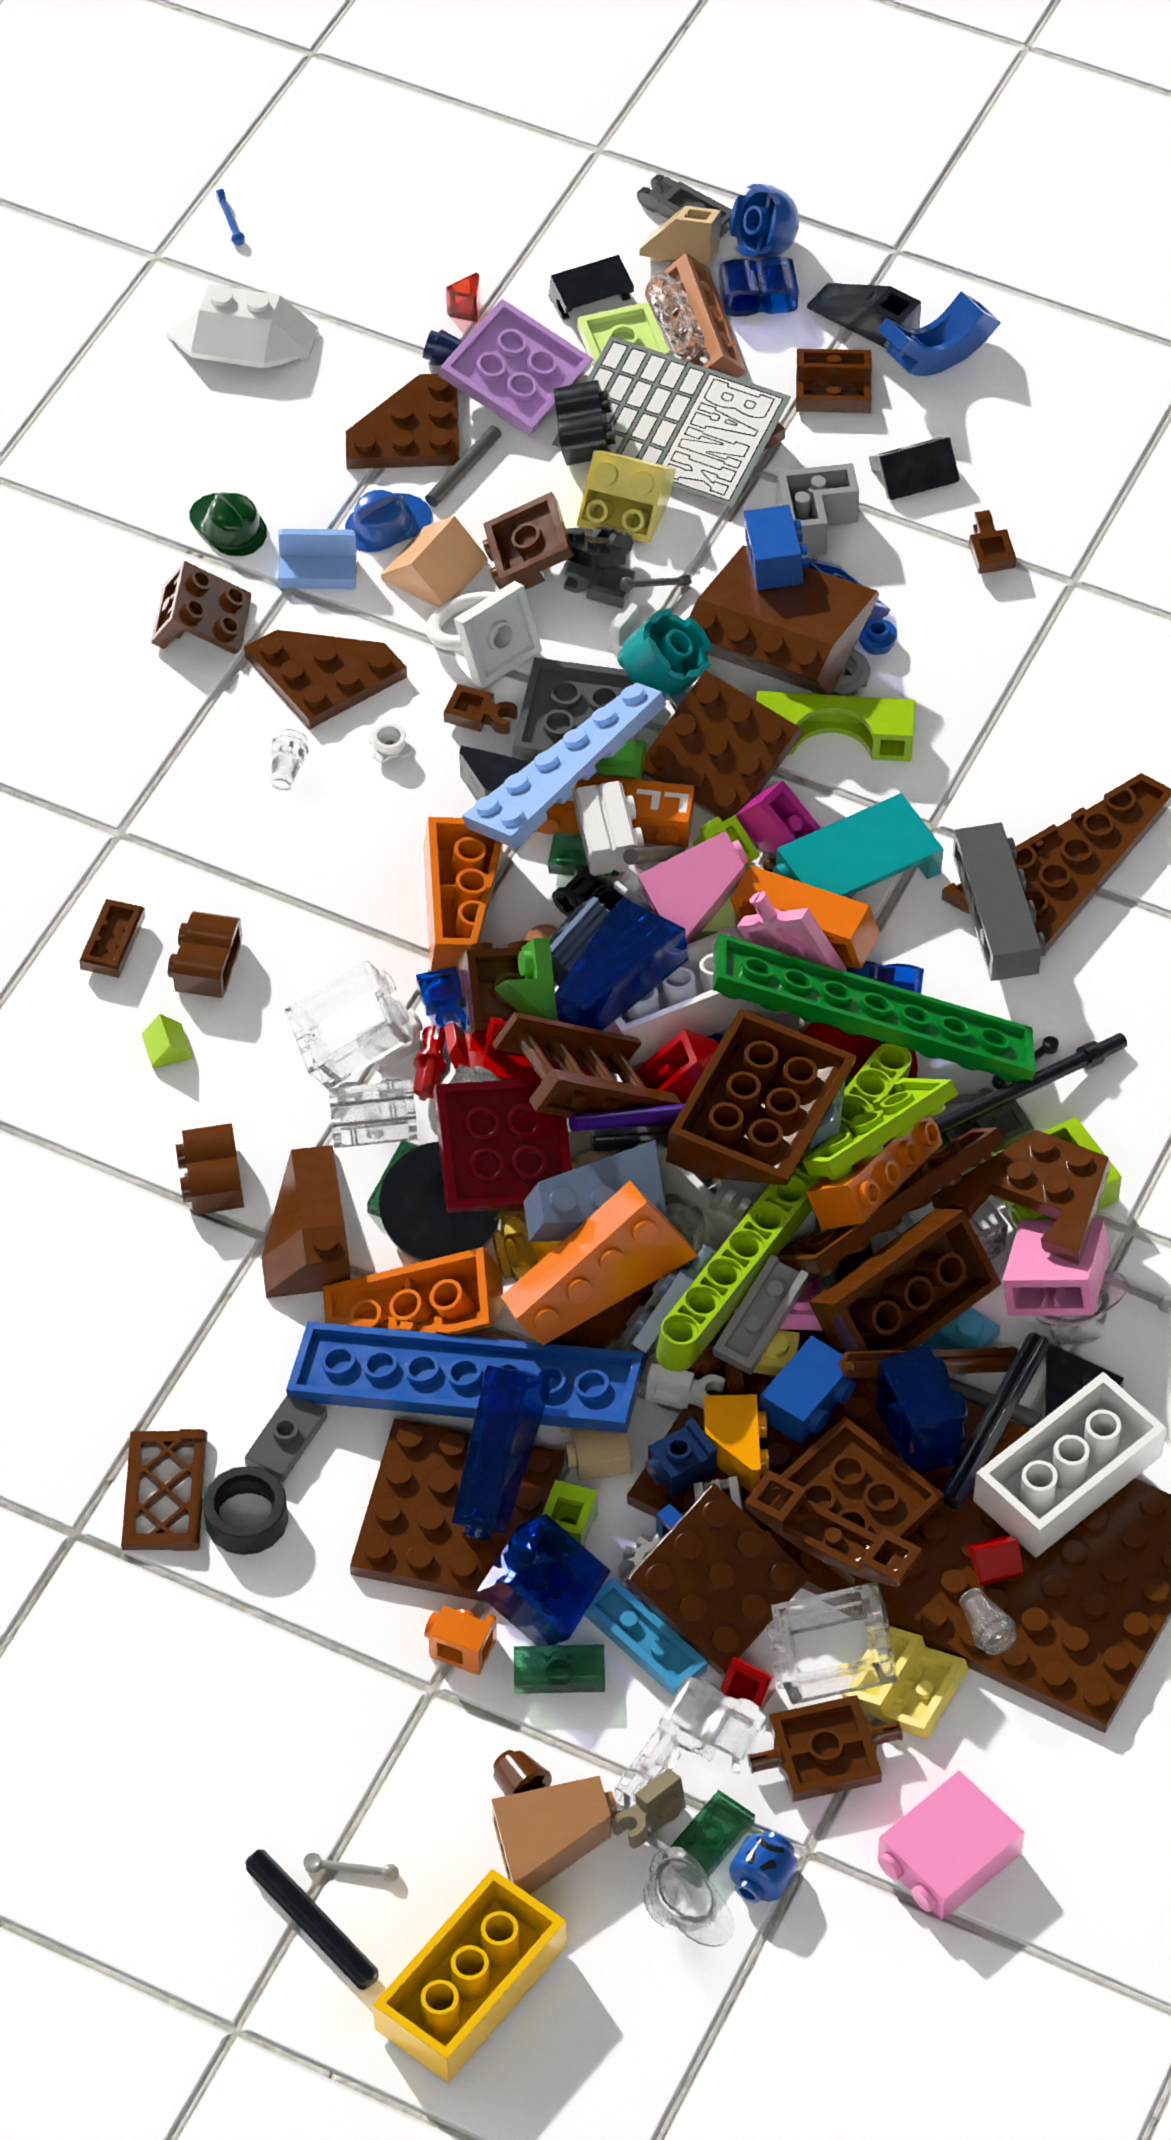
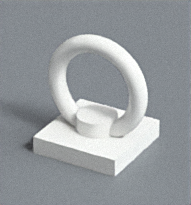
M513 581L497 592H473L453 598L437 608L426 624V634L432 644L444 650L464 652L473 684L482 689L543 651L524 585ZM465 611L454 618L458 635H449L442 632L441 628L449 618Z

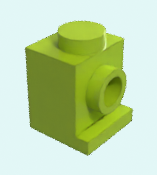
M555 1479L539 1521V1537H541V1542L545 1543V1547L550 1552L561 1556L568 1555L570 1551L582 1553L593 1521H596L598 1515V1491Z

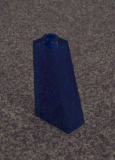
M621 898L555 992L558 1021L602 1031L689 960L685 928L625 898Z
M486 1365L451 1522L465 1526L464 1535L490 1540L491 1533L506 1534L552 1387V1377L513 1368Z

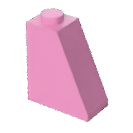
M726 831L638 874L639 888L673 950L690 944L697 938L732 895L745 874L744 864L748 862L747 855L738 840L731 842Z

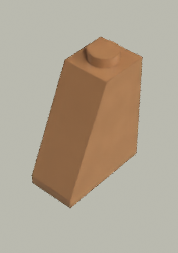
M600 1775L491 1799L492 1821L507 1879L530 1895L611 1837V1819L617 1814V1807L613 1792H604Z

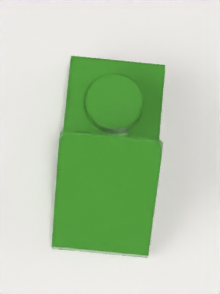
M533 938L522 947V951L518 955L519 973L525 979L506 980L498 985L495 991L522 1014L556 1021L558 1016L550 938Z

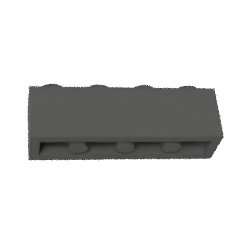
M1002 822L955 829L952 855L990 981L1039 974L1040 957L1046 956V943L1043 933L1036 932L1034 926L1036 924L1034 903L1032 900H1026L1024 894L1026 892L1024 871L1022 868L1017 869L1014 862L1016 861L1017 854L1013 837L1007 838Z

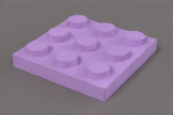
M502 298L440 366L438 376L514 427L531 436L555 409L554 388L577 384L591 368L594 358Z

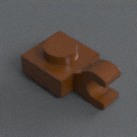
M990 510L974 512L977 524L973 525L974 534L969 537V547L978 574L1015 568L1017 558L1008 530H995Z

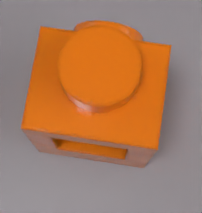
M442 1606L439 1613L433 1612L426 1624L424 1637L428 1638L429 1657L480 1675L497 1640L496 1616L488 1613L485 1620H481L468 1610H454Z

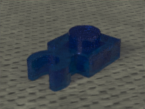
M456 966L416 974V986L426 1016L436 1014L435 1025L437 1034L440 1027L444 1028L445 1023L449 1021L457 1022L463 1032L467 1030V1016L462 1008H466V997H462L461 982Z

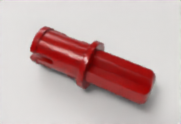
M436 1025L427 1026L423 1029L420 1052L414 1057L413 1065L416 1072L412 1092L418 1095V1099L421 1101H426L427 1098H434L433 1088L435 1084H439L440 1075L446 1069V1060L444 1058L446 1048L445 1031L443 1027H440L438 1038L434 1039Z

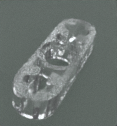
M658 273L650 279L646 286V300L651 307L668 349L682 359H691L703 347V331L681 283L667 273ZM680 308L677 318L672 323H669L672 314Z

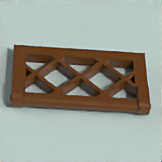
M203 1429L130 1431L121 1539L122 1550L196 1551L200 1548L205 1460L208 1441L207 1431ZM157 1447L162 1451L145 1466L142 1464L143 1448ZM181 1447H194L193 1462L187 1465L175 1452ZM169 1458L182 1471L164 1484L152 1471ZM146 1477L159 1490L143 1503H140V1481ZM187 1477H190L192 1479L190 1500L184 1503L172 1490ZM166 1495L179 1509L161 1522L148 1509ZM187 1514L189 1516L188 1533H173L169 1530L184 1515ZM141 1515L156 1527L150 1533H136L137 1518Z

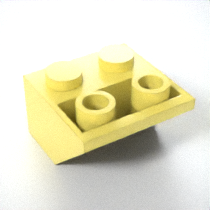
M593 451L576 526L592 530L596 527L609 526L618 533H629L635 541L650 544L667 508L676 468L608 451Z

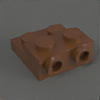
M552 491L483 523L487 539L483 540L482 543L491 562L494 561L495 567L491 568L490 571L499 590L513 581L524 585L525 590L546 581L543 570L574 556L558 500Z
M528 940L508 943V948H493L492 943L489 942L474 943L468 945V949L458 956L462 997H467L471 1034H486L491 1017L502 1018L503 1021H508L514 1012H518L495 991V988L506 980L525 979L519 973L518 955L522 951V947L529 942Z

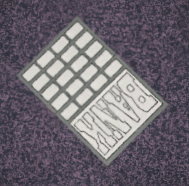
M610 336L586 382L598 380L601 390L609 391L612 412L606 413L607 422L612 421L616 435V444L610 445L612 453L676 468L672 487L732 508L792 397L614 336ZM557 434L552 445L561 448L559 434Z

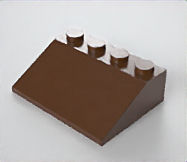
M742 545L698 597L689 616L704 630L711 643L712 649L707 652V655L818 694L832 695L880 593L877 590L809 567L802 568L803 584L757 591L747 546Z
M740 1008L669 1131L666 1162L705 1178L788 1185L852 1069L857 1055Z

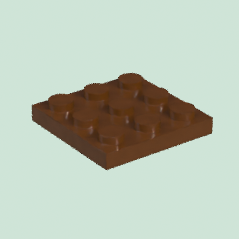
M705 670L646 752L644 774L657 782L695 785L694 805L715 818L719 816L723 822L736 815L763 790L803 732L796 724Z
M845 1416L780 1475L807 1489L808 1500L878 1536L885 1529L906 1539L944 1504L945 1494ZM823 1562L854 1588L863 1580L860 1577L851 1575Z
M713 1483L700 1495L623 1582L721 1676L727 1672L731 1659L734 1656L739 1658L811 1576Z

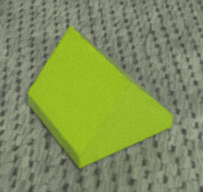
M159 1014L141 1033L152 1069L193 1059L180 1022Z

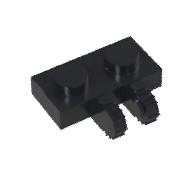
M609 526L596 527L590 536L585 535V530L566 528L574 552V556L567 560L594 570L624 565L626 554H629L634 544L632 535L626 532L618 533Z

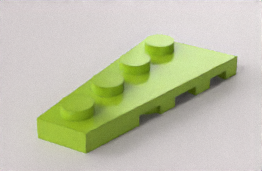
M901 1078L894 1084L895 1094L891 1096L882 1094L872 1102L875 1111L857 1115L848 1122L850 1132H840L833 1135L803 1160L809 1176L828 1177L830 1180H835L848 1175L853 1170L852 1165L861 1159L878 1155L884 1150L883 1145L893 1138H900L911 1133L915 1129L914 1124L921 1119L935 1116L944 1111L946 1108L945 1103L959 1095L953 1080Z

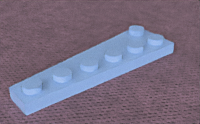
M637 682L626 687L618 697L605 707L597 709L584 723L576 729L568 731L563 736V739L547 751L538 754L534 761L521 771L509 776L500 787L488 796L479 799L475 806L462 815L467 829L515 849L518 848L548 819L546 811L556 802L564 804L573 795L570 788L578 780H589L597 772L595 764L601 758L613 757L625 745L628 739L641 730L666 705L662 692Z

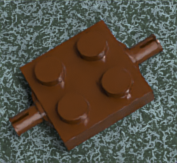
M854 1695L769 1714V1726L774 1740L773 1749L747 1754V1760L751 1774L778 1767L779 1772L786 1779L792 1802L881 1783L882 1772L876 1756L877 1745L903 1740V1733L899 1721L872 1727L862 1712L858 1696Z

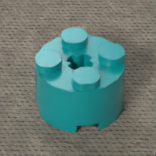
M669 608L656 611L624 641L623 647L617 656L619 665L626 670L634 684L637 682L661 691L665 701L671 700L670 696L689 688L700 678L705 670L710 668L711 664L708 663L707 652L712 649L704 630L693 618L687 617L683 620L679 616L671 614L673 609Z

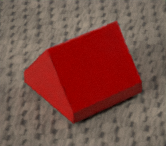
M1010 1534L967 1544L966 1549L979 1585L1023 1575L1019 1542L1017 1538Z
M734 1656L731 1659L717 1698L757 1718L776 1690L774 1676Z

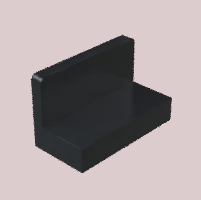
M937 437L868 456L871 471H881L886 496L889 500L953 484L960 479L950 437Z

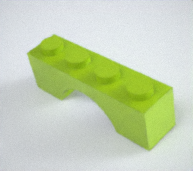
M757 691L756 701L796 724L803 732L787 755H793L797 747L812 736L823 733H838L852 737L866 748L872 760L911 762L915 700Z

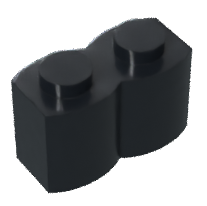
M598 380L554 388L559 441L566 465L591 461L593 451L611 452L610 445L616 444V435L612 421L607 422L606 413L612 412L609 391H602Z

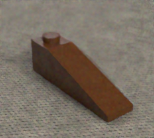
M333 1145L293 1149L290 1151L261 1258L266 1298L323 1292V1286L351 1279Z

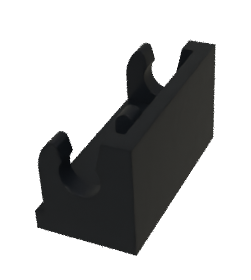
M618 254L551 275L548 297L560 318L565 320L570 318L568 312L585 304L618 294L622 301L630 300L629 293L634 292V284Z

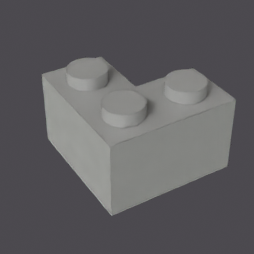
M853 463L777 471L776 504L777 506L790 505L793 520L800 519L803 542L799 543V545L806 544L808 557L826 555L828 526L858 522L860 491Z

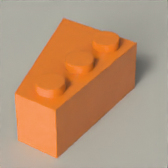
M749 865L730 898L739 923L743 916L758 914L750 903V898L755 893L764 891L773 907L778 911L808 908L845 967L862 969L880 936L870 905Z

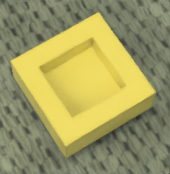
M778 1330L753 1373L777 1376L798 1352L800 1332Z

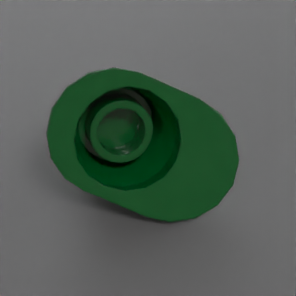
M211 493L202 496L194 502L189 510V520L194 528L220 553L229 556L249 555L261 548L267 538L265 522L259 515L254 502L243 494Z

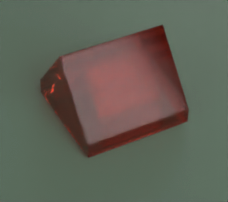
M477 272L446 287V307L449 317L478 322L480 275Z

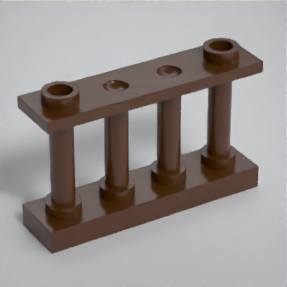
M514 1012L492 1043L497 1050L525 1055L542 1081L529 1099L536 1112L569 1118L575 1114L682 1104L676 1093L651 1089L645 1086L629 1062L642 1044L635 1037ZM548 1060L555 1061L561 1070L554 1069ZM580 1067L587 1068L592 1076L585 1075ZM611 1073L618 1074L622 1082H617Z

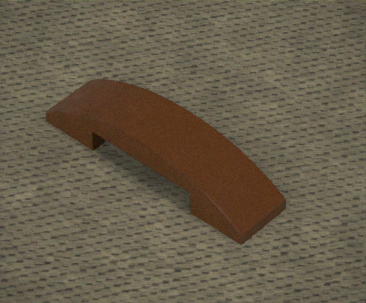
M770 1470L766 1472L745 1500V1507L781 1537L815 1558L862 1579L890 1586H900L923 1554L922 1548L885 1529L878 1536L808 1500L807 1489Z

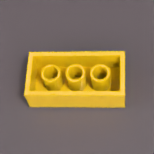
M492 1868L373 2003L375 2030L449 2084L567 1947L566 1920Z

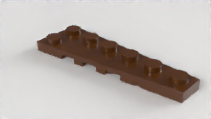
M999 1128L971 1129L933 1153L865 1223L826 1229L817 1234L808 1232L780 1251L777 1255L779 1262L799 1272L803 1270L809 1274H816L817 1277L833 1273L840 1267L839 1261L844 1257L859 1253L871 1245L870 1239L876 1234L894 1229L901 1224V1217L904 1214L929 1204L933 1200L931 1195L936 1191L951 1187L963 1179L961 1173L970 1167H976L989 1161L993 1157L992 1151L1005 1143Z

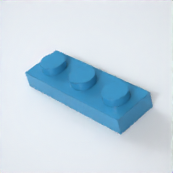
M615 1577L611 1578L581 1603V1613L674 1698L678 1697L708 1671V1662L646 1605L634 1597Z

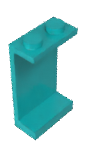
M900 793L778 847L773 873L848 897L915 866L920 869L926 879L941 874L944 849L905 796Z

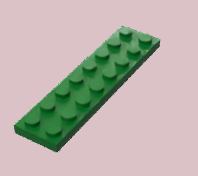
M718 934L713 949V991L720 992L727 998L747 1000L760 1004L763 1008L770 1011H784L800 1016L803 1020L810 1023L820 1022L837 1027L850 1035L860 1034L877 1039L883 1044L890 1043L914 1050L930 1059L941 1058L957 1063L967 1070H981L997 1075L1000 1079L1007 1082L1033 1080L1036 1066L1032 1027L724 934Z

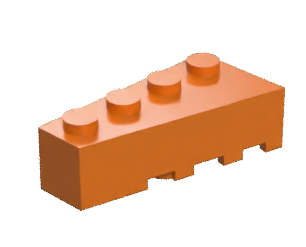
M630 1180L507 1290L501 1298L515 1319L543 1346L696 1258L698 1255L683 1235Z

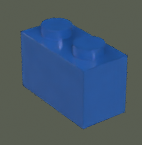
M790 505L743 511L745 541L757 591L803 584L802 568L809 567L808 551L806 544L799 545V543L803 542L800 519L793 520Z
M811 1336L761 1393L760 1411H766L767 1424L801 1445L805 1443L812 1433L819 1434L828 1423L830 1412L838 1403L845 1404L856 1387V1382L853 1381L854 1378H845L842 1376L841 1368H838V1361L842 1359L843 1354Z

